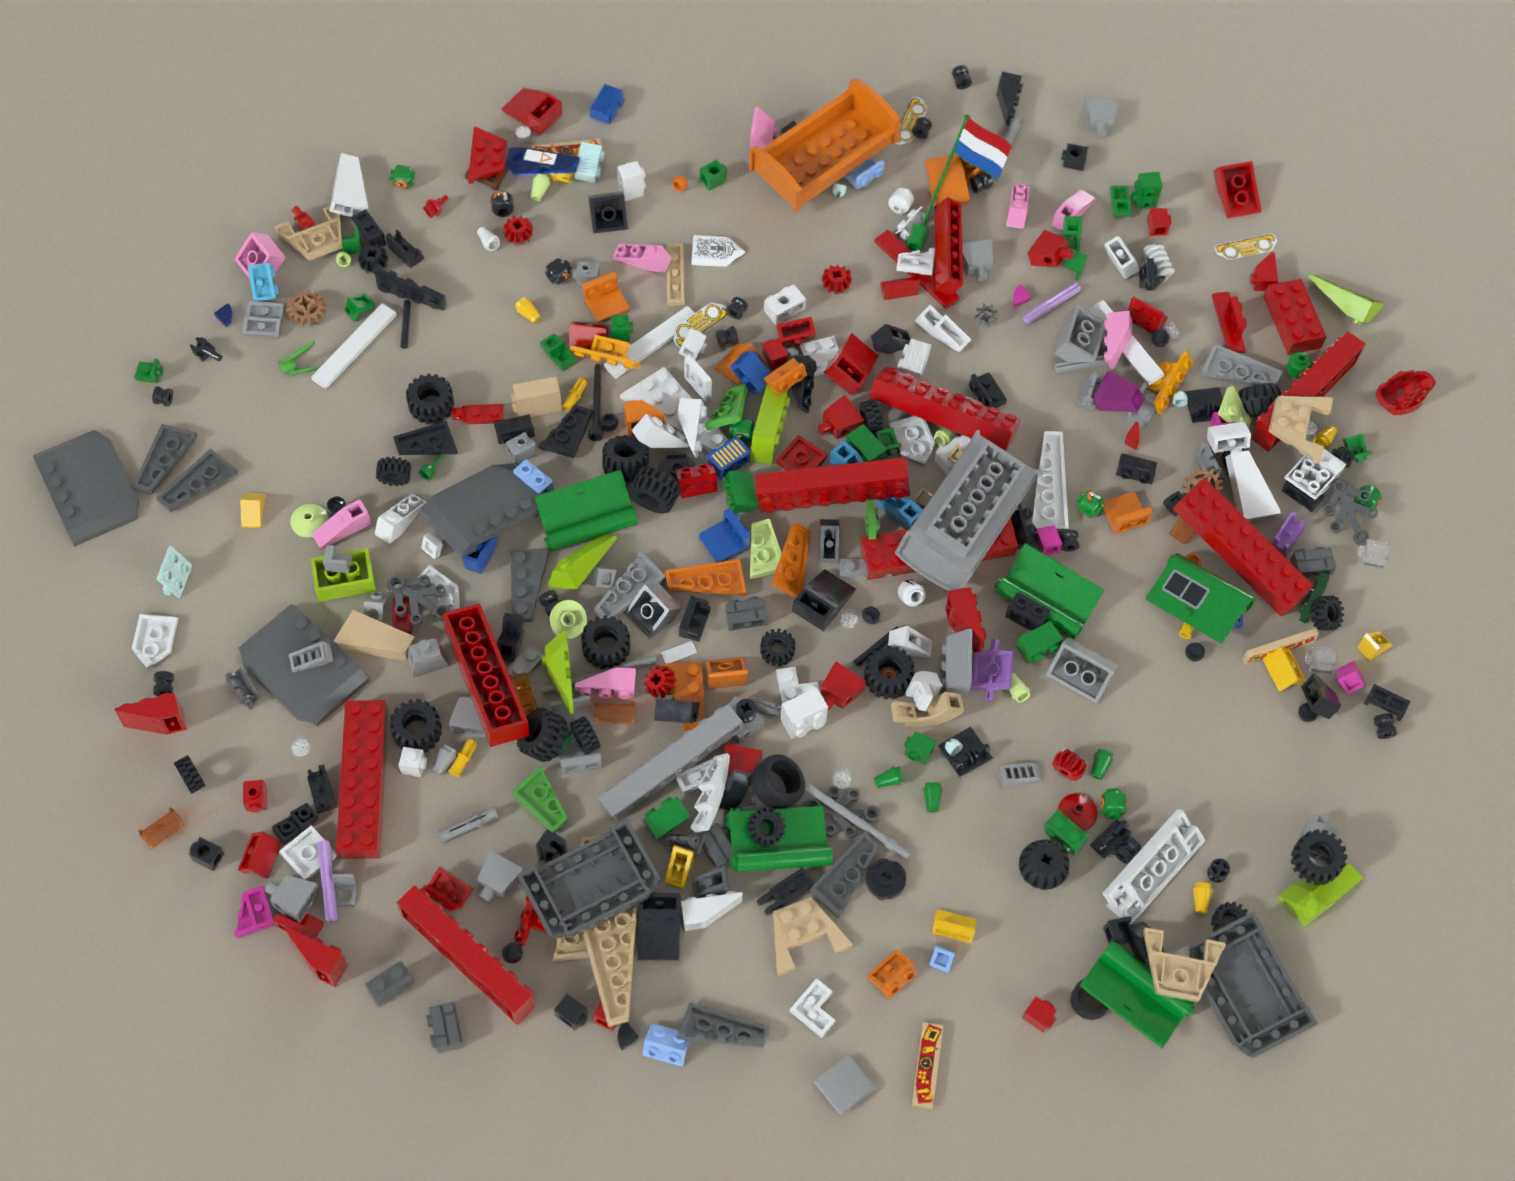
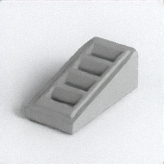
M324 641L288 654L293 673L333 662L330 644ZM299 656L301 659V665H299L297 657Z
M1036 762L1006 764L998 767L1002 789L1041 782ZM1029 769L1033 770L1034 777L1030 776ZM1022 770H1025L1026 778H1023ZM1016 771L1018 772L1019 778H1016V777H1015V773H1014V772H1016ZM1007 773L1011 774L1012 779H1008Z

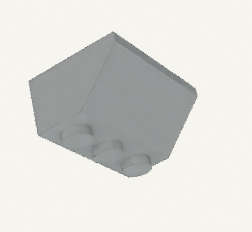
M1076 305L1065 317L1054 354L1069 363L1094 362L1105 331V321Z
M966 629L947 636L946 642L942 643L941 655H945V661L941 662V672H944V678H941V690L961 694V698L964 699L968 698L972 682V629Z
M1068 637L1059 648L1046 676L1097 704L1113 679L1119 665Z

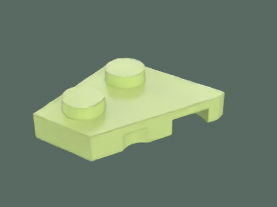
M1233 386L1228 387L1218 415L1226 423L1245 422L1249 430L1252 420L1244 410L1242 401Z

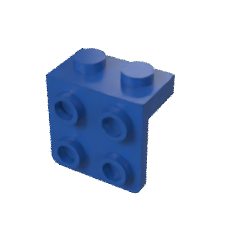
M730 508L723 511V521L699 534V539L716 563L723 562L750 547L751 533L749 529L743 527L738 514L733 513Z

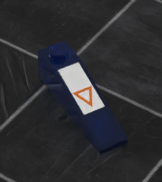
M527 147L510 148L506 163L513 175L576 173L580 162V157Z

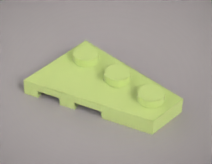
M770 519L752 523L750 580L774 574L782 554Z

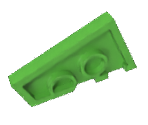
M746 384L731 387L727 390L720 401L721 406L713 411L711 421L707 420L704 424L707 430L728 424H736L741 421L748 392Z
M542 766L536 769L512 791V795L550 831L556 833L568 822V818Z

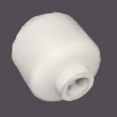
M898 188L893 192L888 201L889 207L897 214H905L912 206L914 197L908 189Z

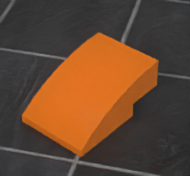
M953 155L933 208H936L947 197L961 203V205L968 204L970 201L962 162L958 155ZM949 156L925 159L931 197L934 195Z

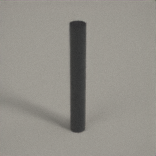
M404 300L400 344V347L403 349L408 348L410 300Z
M889 632L853 660L854 664L857 667L868 659L869 655H872L874 650L878 651L879 647L886 645L889 641Z

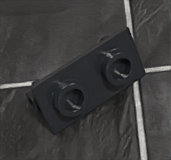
M1116 819L1090 846L1105 859L1117 845L1122 843L1126 836L1132 834L1127 828L1129 824L1125 820L1119 821Z

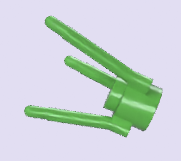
M314 340L278 362L284 375L289 373L290 376L317 370V366L294 370L297 366L293 359L310 349V346L315 343Z

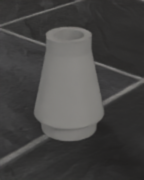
M444 744L442 748H439L431 770L442 776L444 771L457 758L456 754L458 752Z

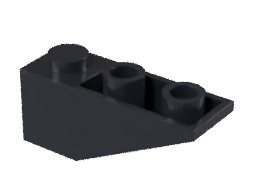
M1002 71L996 95L1005 123L1009 125L1010 119H1014L1016 109L1013 108L1018 106L1020 96L1017 95L1022 92L1024 83H1021V75Z
M809 355L789 356L788 361L794 358L799 364L803 363L807 376L792 385L791 388L798 407L805 413H809V407L812 404L811 394L814 388V374L817 370L816 361Z

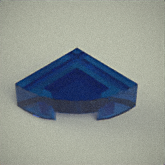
M229 303L214 313L215 317L225 327L230 325L233 316Z

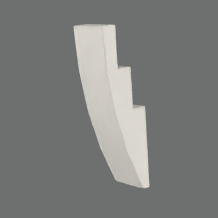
M728 753L713 757L697 786L702 793L694 806L699 813L690 827L695 833L709 830L717 814L728 776L730 759Z

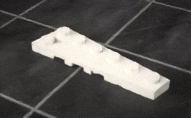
M1044 431L1039 463L1041 471L1037 478L1032 523L1036 529L1055 525L1057 532L1069 530L1063 432Z

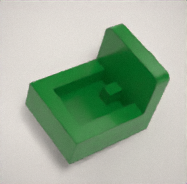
M893 427L874 433L875 437L887 449V455L897 453V450L902 447V444L897 442Z
M1363 434L1343 439L1344 446L1351 451V455L1354 456L1356 462L1366 460V456L1372 454V451H1367Z

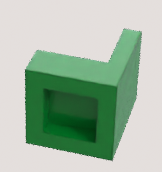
M354 227L355 235L343 236L341 240L343 251L349 255L358 254L359 250H362L358 227Z
M1073 250L1072 259H1067L1064 267L1077 272L1075 280L1079 281L1086 266L1088 255Z

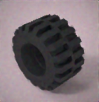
M431 373L427 374V376L422 374L419 376V379L414 378L412 380L413 383H409L408 389H406V399L409 412L414 419L418 418V422L421 423L425 421L426 424H430V422L436 424L438 423L437 421L440 420L442 422L445 420L444 417L450 416V412L454 408L452 387H450V383L444 377L439 378L438 374L431 376ZM427 396L439 397L433 402L422 401Z
M618 435L615 438H610L609 442H605L602 448V468L605 474L621 469L624 481L631 483L640 468L649 467V447L633 435Z
M652 467L640 468L629 487L630 496L639 505L647 510L661 514L671 511L681 492L676 480L667 473Z
M603 615L601 619L599 616L595 617L594 622L590 620L588 626L585 625L581 633L583 655L589 663L592 662L594 667L599 665L600 669H605L607 666L610 668L613 665H621L620 661L624 662L626 660V656H629L631 648L630 633L626 624L623 625L620 619L616 621L614 616L607 618V615ZM602 637H611L617 641L608 648H602L595 644Z
M891 645L887 646L886 649L882 646L879 647L878 652L874 650L867 659L864 674L866 686L870 687L869 691L871 693L876 692L877 697L884 696V699L887 700L888 697L896 699L897 695L902 697L914 676L915 669L914 662H911L912 657L910 655L906 656V651L904 649L900 651L897 646H895V649L891 648ZM884 667H892L900 675L896 678H886L880 674L879 670Z
M412 699L408 700L409 703L407 704L401 703V707H396L394 709L395 714H392L390 717V728L396 745H399L401 750H403V747L424 750V753L428 752L429 747L433 749L435 747L434 742L438 743L440 740L439 736L442 735V725L438 711H436L433 705H429V702L424 701L422 703L421 699H416V702H413ZM416 720L427 723L426 727L417 733L405 730L409 723Z
M538 707L525 715L528 721L529 736L518 739L516 744L519 747V751L541 762H549L552 758L555 759L558 753H561L563 750L562 748L567 742L566 738H568L569 733L567 731L569 728L564 717L546 708Z
M1316 829L1313 833L1311 831L1307 832L1298 840L1291 852L1293 857L1291 865H1295L1293 870L1295 873H1300L1298 876L1300 879L1304 877L1306 878L1305 882L1309 884L1311 881H1314V885H1319L1320 883L1324 885L1329 881L1332 882L1343 871L1347 859V854H1344L1346 847L1341 846L1343 841L1340 838L1337 840L1335 838L1336 834L1332 833L1329 835L1327 830H1323L1320 833V830ZM1318 848L1323 850L1329 858V866L1321 867L1314 864L1309 857V849Z

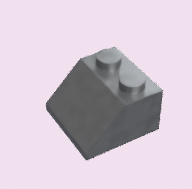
M658 582L643 585L625 613L648 638H652L675 619L682 607Z

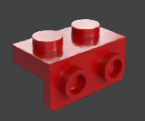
M704 463L699 466L684 467L676 470L678 484L681 489V499L718 491L716 472L712 463Z
M438 867L429 884L423 886V889L430 895L429 898L433 900L438 899L443 903L442 906L449 911L462 910L474 888L443 867Z

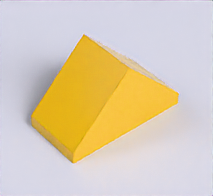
M246 493L240 500L242 528H261L265 493Z
M1380 631L1366 633L1357 648L1371 662L1393 645Z
M674 845L664 883L684 889L694 863V851Z

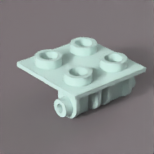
M172 546L168 547L156 579L164 585L162 589L165 595L173 593L177 598H180L193 565Z

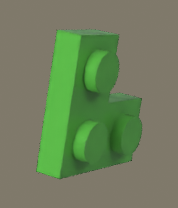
M866 500L865 536H868V539H876V533L880 531V520H876L878 519V507H874V500Z

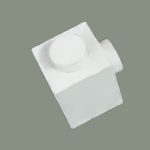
M690 328L678 354L685 357L691 355L695 360L698 353H703L707 345L704 343L707 336L698 330Z
M403 747L399 761L401 774L421 777L423 769L425 770L427 765V758H425L423 750Z

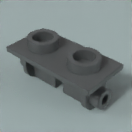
M239 667L236 673L228 672L225 675L226 681L232 689H236L235 693L240 699L241 704L252 709L261 695L241 667Z
M668 834L664 838V842L671 847L669 852L671 854L674 845L694 851V854H700L706 835Z

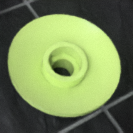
M305 504L293 512L290 524L292 530L298 536L313 538L312 533L328 521L329 518L327 512L321 506Z
M564 600L557 603L550 613L552 630L557 635L567 630V639L579 636L587 624V615L584 608L573 600ZM565 616L569 619L568 623H565L563 620Z

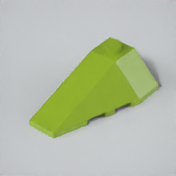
M1310 274L1308 277L1346 315L1352 317V321L1361 325L1362 323H1370L1384 305L1368 296L1357 293L1353 294V290L1342 286L1338 287V284L1317 275Z
M616 535L599 536L560 560L552 572L548 583L549 588L578 589L617 539Z
M564 630L545 646V655H541L542 666H546L547 675L570 714H574L567 630Z
M1349 863L1346 864L1343 871L1332 882L1329 881L1324 885L1322 883L1314 885V881H1311L1309 884L1305 882L1306 879L1292 883L1277 897L1306 927L1364 878Z

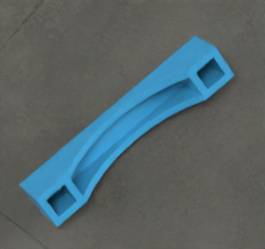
M845 441L831 451L830 463L833 466L864 462L858 452ZM905 497L874 500L882 510L905 530L912 527L923 511L914 501Z

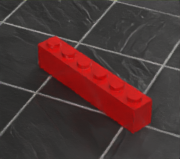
M947 197L935 208L936 290L951 296L963 285L961 203Z

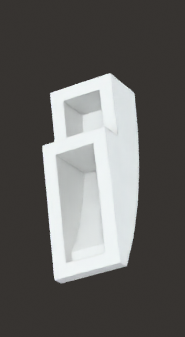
M931 305L915 320L921 328L935 339L958 352L971 340L946 314L943 317Z

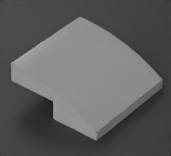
M248 301L242 334L279 337L284 319L285 304Z
M850 1055L840 1060L814 1081V1084L840 1116L856 1106L860 1100L872 1093L876 1088Z

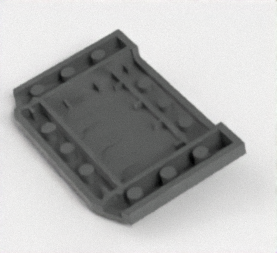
M92 430L33 455L74 547L137 520L139 499L111 440L98 431Z
M513 463L491 465L431 496L423 507L421 515L449 546L463 558L476 551L477 545L533 515L537 518L540 517L534 496L540 494L514 474L513 470L516 466Z
M292 604L239 647L245 670L297 720H305L316 726L369 682V678L363 670ZM321 641L330 644L333 662L296 673L292 672L288 654ZM299 656L297 657L299 665H301V659Z
M628 819L610 827L609 832L538 868L535 865L517 874L549 938L574 937L648 899L660 883L661 878Z
M1254 911L1189 945L1190 958L1203 960L1205 941L1207 939L1226 943L1203 993L1231 1043L1249 1057L1254 1058L1318 1024L1277 956Z

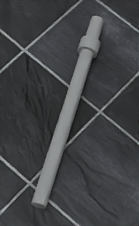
M655 655L571 678L572 686H575L576 682L616 667L636 669L656 663ZM553 684L542 686L543 694L557 691Z
M811 784L806 790L808 793L885 844V848L891 852L895 851L905 859L908 858L911 852L899 845L897 840L892 837L890 839Z

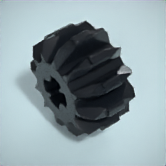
M372 243L370 247L364 245V250H359L357 258L360 268L362 270L365 269L366 273L372 271L373 274V268L376 263L381 265L382 268H387L389 260L385 248H381L379 244L374 246Z

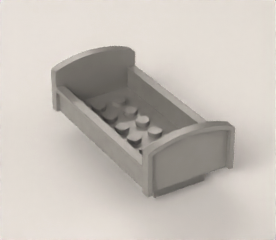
M979 430L975 432L964 452L910 530L906 532L895 551V554L909 567L948 591L962 589L966 586L1041 471L1040 469L1034 470L979 435Z

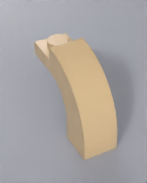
M944 692L931 700L926 711L919 710L916 703L894 701L890 704L893 722L905 723V727L908 728L938 725L950 721L964 712L961 694Z

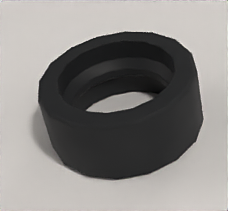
M1082 979L1076 984L1071 993L1070 1001L1072 1008L1083 1019H1099L1106 1014L1109 1008L1104 1004L1097 1010H1088L1082 1006L1079 1000V994L1083 990L1080 987L1084 980Z

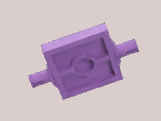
M998 639L991 640L990 650L975 652L971 688L972 690H986L985 701L988 702L993 701L994 691L1011 689L1014 653L1013 651L999 650L1000 640Z

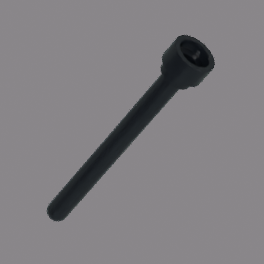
M596 364L594 367L592 426L588 430V438L592 441L603 439V429L600 426L602 366L600 364Z

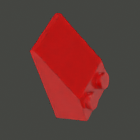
M1252 161L1220 166L1213 171L1216 188L1227 219L1262 212Z

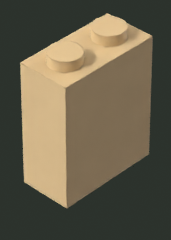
M556 376L512 385L513 392L510 393L513 413H517L518 417L529 414L530 417L562 411L560 390Z

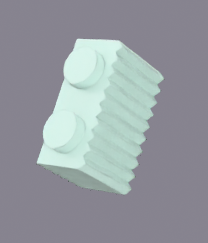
M581 142L574 172L576 180L595 183L596 177L600 178L601 167H599V164L604 161L605 157L602 145Z

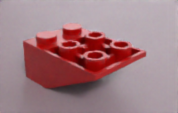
M522 88L501 108L503 112L540 136L563 115L562 101L547 92Z
M850 333L823 373L852 395L862 387L869 377L879 355L853 333Z
M971 587L949 590L945 604L949 626L956 633L972 629V651L974 653L981 652L982 648H984L986 631L985 628L981 627L982 616L981 612L977 611L976 594H973Z
M164 693L159 697L144 698L140 702L125 703L120 707L114 708L121 723L127 728L165 735L187 730L183 709L175 693Z
M286 927L285 931L292 944L315 977L322 982L336 987L348 966L344 959L345 957L341 953L342 950L334 945H330V947L324 945L323 941L315 936L309 938L298 928L292 930Z

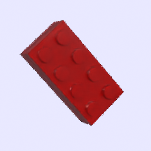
M1302 278L1268 285L1263 298L1287 355H1292L1295 352L1321 349L1327 336Z

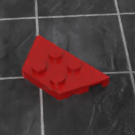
M478 127L473 128L468 174L469 184L474 183V180L483 177L487 179L492 175L505 172L507 140Z

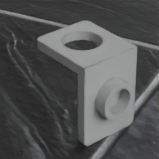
M381 592L369 593L364 600V615L369 616L368 610L376 609L379 616L373 619L383 622V607L389 594Z
M348 873L332 875L336 886V906H355L357 883L354 875ZM346 890L350 891L352 894L351 898L348 901H342L340 894Z

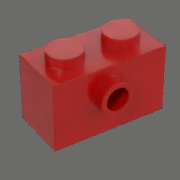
M812 316L776 325L777 337L783 346L789 344L797 346L806 340L815 339L816 336Z

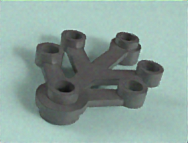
M1336 478L1330 485L1333 494L1329 503L1323 507V513L1328 517L1334 515V507L1339 498H1341L1343 504L1335 521L1331 522L1330 530L1333 533H1339L1342 530L1341 525L1347 514L1355 532L1353 535L1354 542L1359 546H1364L1369 542V535L1365 530H1362L1354 511L1367 515L1369 519L1376 518L1378 511L1375 507H1366L1350 501L1347 495L1358 497L1362 502H1368L1371 499L1368 490L1360 491L1350 487L1346 479ZM1338 484H1343L1342 489H1337L1336 487ZM1363 493L1368 494L1366 499L1361 498ZM1327 508H1332L1331 513H1326L1325 511ZM1374 510L1375 514L1370 516L1368 512ZM1338 524L1339 528L1337 530H1333V525ZM1359 534L1364 535L1362 540L1357 539Z
M396 575L391 577L387 583L388 590L395 594V613L397 616L403 617L407 614V608L403 604L402 593L409 597L411 608L410 621L413 626H420L422 624L418 603L433 612L437 620L443 622V617L440 615L449 612L450 608L447 605L437 606L425 597L435 595L438 598H442L446 594L445 587L439 584L435 587L427 588L431 584L430 578L427 575L406 580ZM420 585L425 589L413 591L409 587ZM442 589L443 592L437 593V590ZM398 609H404L402 612H398ZM419 618V621L414 622L413 619Z
M831 786L825 794L835 800L839 797L840 790L836 786ZM851 788L848 794L838 800L837 803L845 807L851 801H857L860 796L859 790ZM834 790L837 794L832 795L830 792ZM854 792L857 796L851 797L850 794ZM808 799L803 803L802 807L823 806L824 814L832 816L844 830V835L847 839H853L856 836V828L850 825L841 814L829 806H824V803L819 799ZM869 805L865 810L846 808L859 818H865L870 823L877 822L881 814L880 809L875 805ZM873 813L876 817L870 818L868 815ZM824 817L826 836L833 837L836 834V826L829 823ZM827 828H833L834 831L830 833L827 831ZM852 830L854 833L849 835L847 831Z

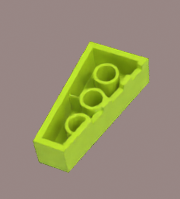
M766 385L752 437L751 462L772 465L776 446H779L781 435L779 433L783 431L784 422L782 420H785L787 415L785 407L789 408L791 397L787 396L788 390L777 396Z

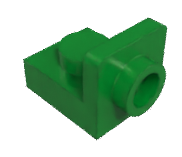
M364 292L348 297L344 311L353 321H357L360 313L374 309L376 303Z
M154 358L153 363L139 361L135 373L136 381L158 383L159 377L163 375V366H161L159 359Z

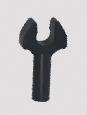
M196 337L197 343L201 345L200 347L190 344L192 353L195 356L204 353L218 362L223 358L221 354L207 347L208 341L205 338Z

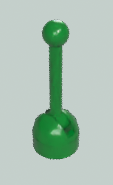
M440 454L432 465L422 466L418 471L419 475L424 480L430 481L435 474L434 467L445 454Z

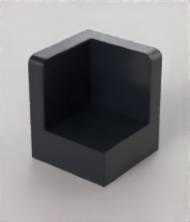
M1131 916L1109 920L1104 925L1103 930L1108 944L1112 940L1119 945L1129 943L1124 926L1132 921Z

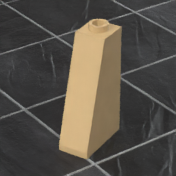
M352 610L336 636L334 643L343 652L408 661L409 646L416 644V640L410 634Z

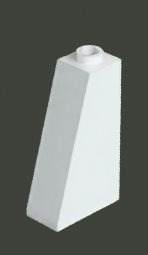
M341 153L329 211L351 217L365 209L368 210V203L359 158Z
M1242 449L1232 450L1231 454L1225 458L1236 509L1248 521L1274 517L1280 514V509L1250 452H1242Z

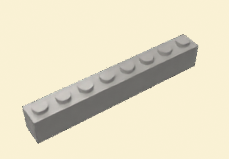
M729 704L725 707H719L714 712V715L701 720L696 728L686 731L677 742L673 741L668 744L666 750L653 755L648 763L638 766L629 777L620 779L617 783L618 785L614 788L605 790L601 797L598 798L602 806L614 822H617L744 729L742 720Z

